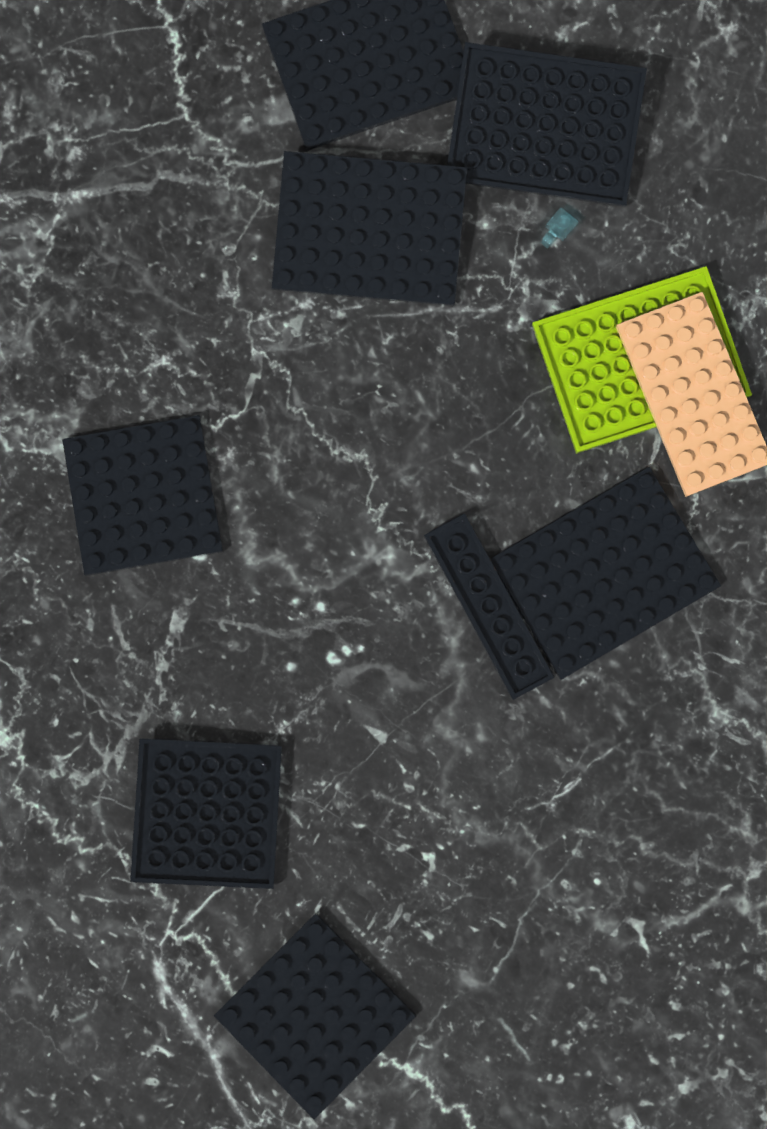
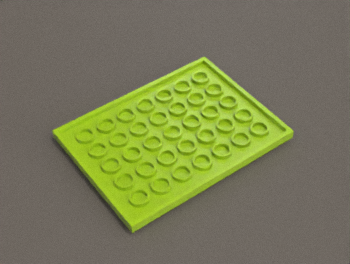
M707 266L532 322V327L576 454L657 428L616 325L701 292L705 296L746 398L752 396Z

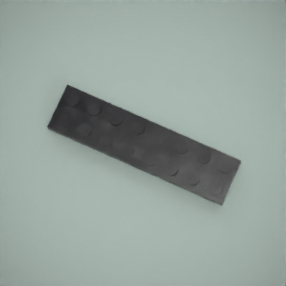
M466 514L425 534V540L512 700L553 679L554 676Z

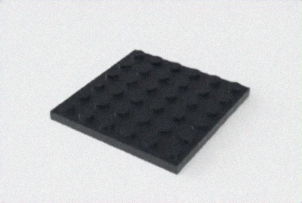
M200 415L62 439L85 576L223 552Z
M140 738L130 882L274 889L282 746Z
M315 913L214 1014V1017L315 1120L398 1036L416 1015Z

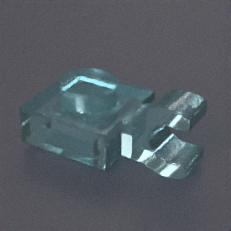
M560 208L546 224L545 227L549 231L542 238L541 244L548 249L557 237L563 241L575 228L578 221L564 209Z

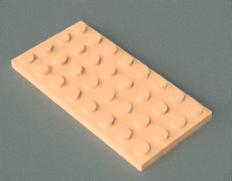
M703 292L616 325L685 497L767 466L766 443Z

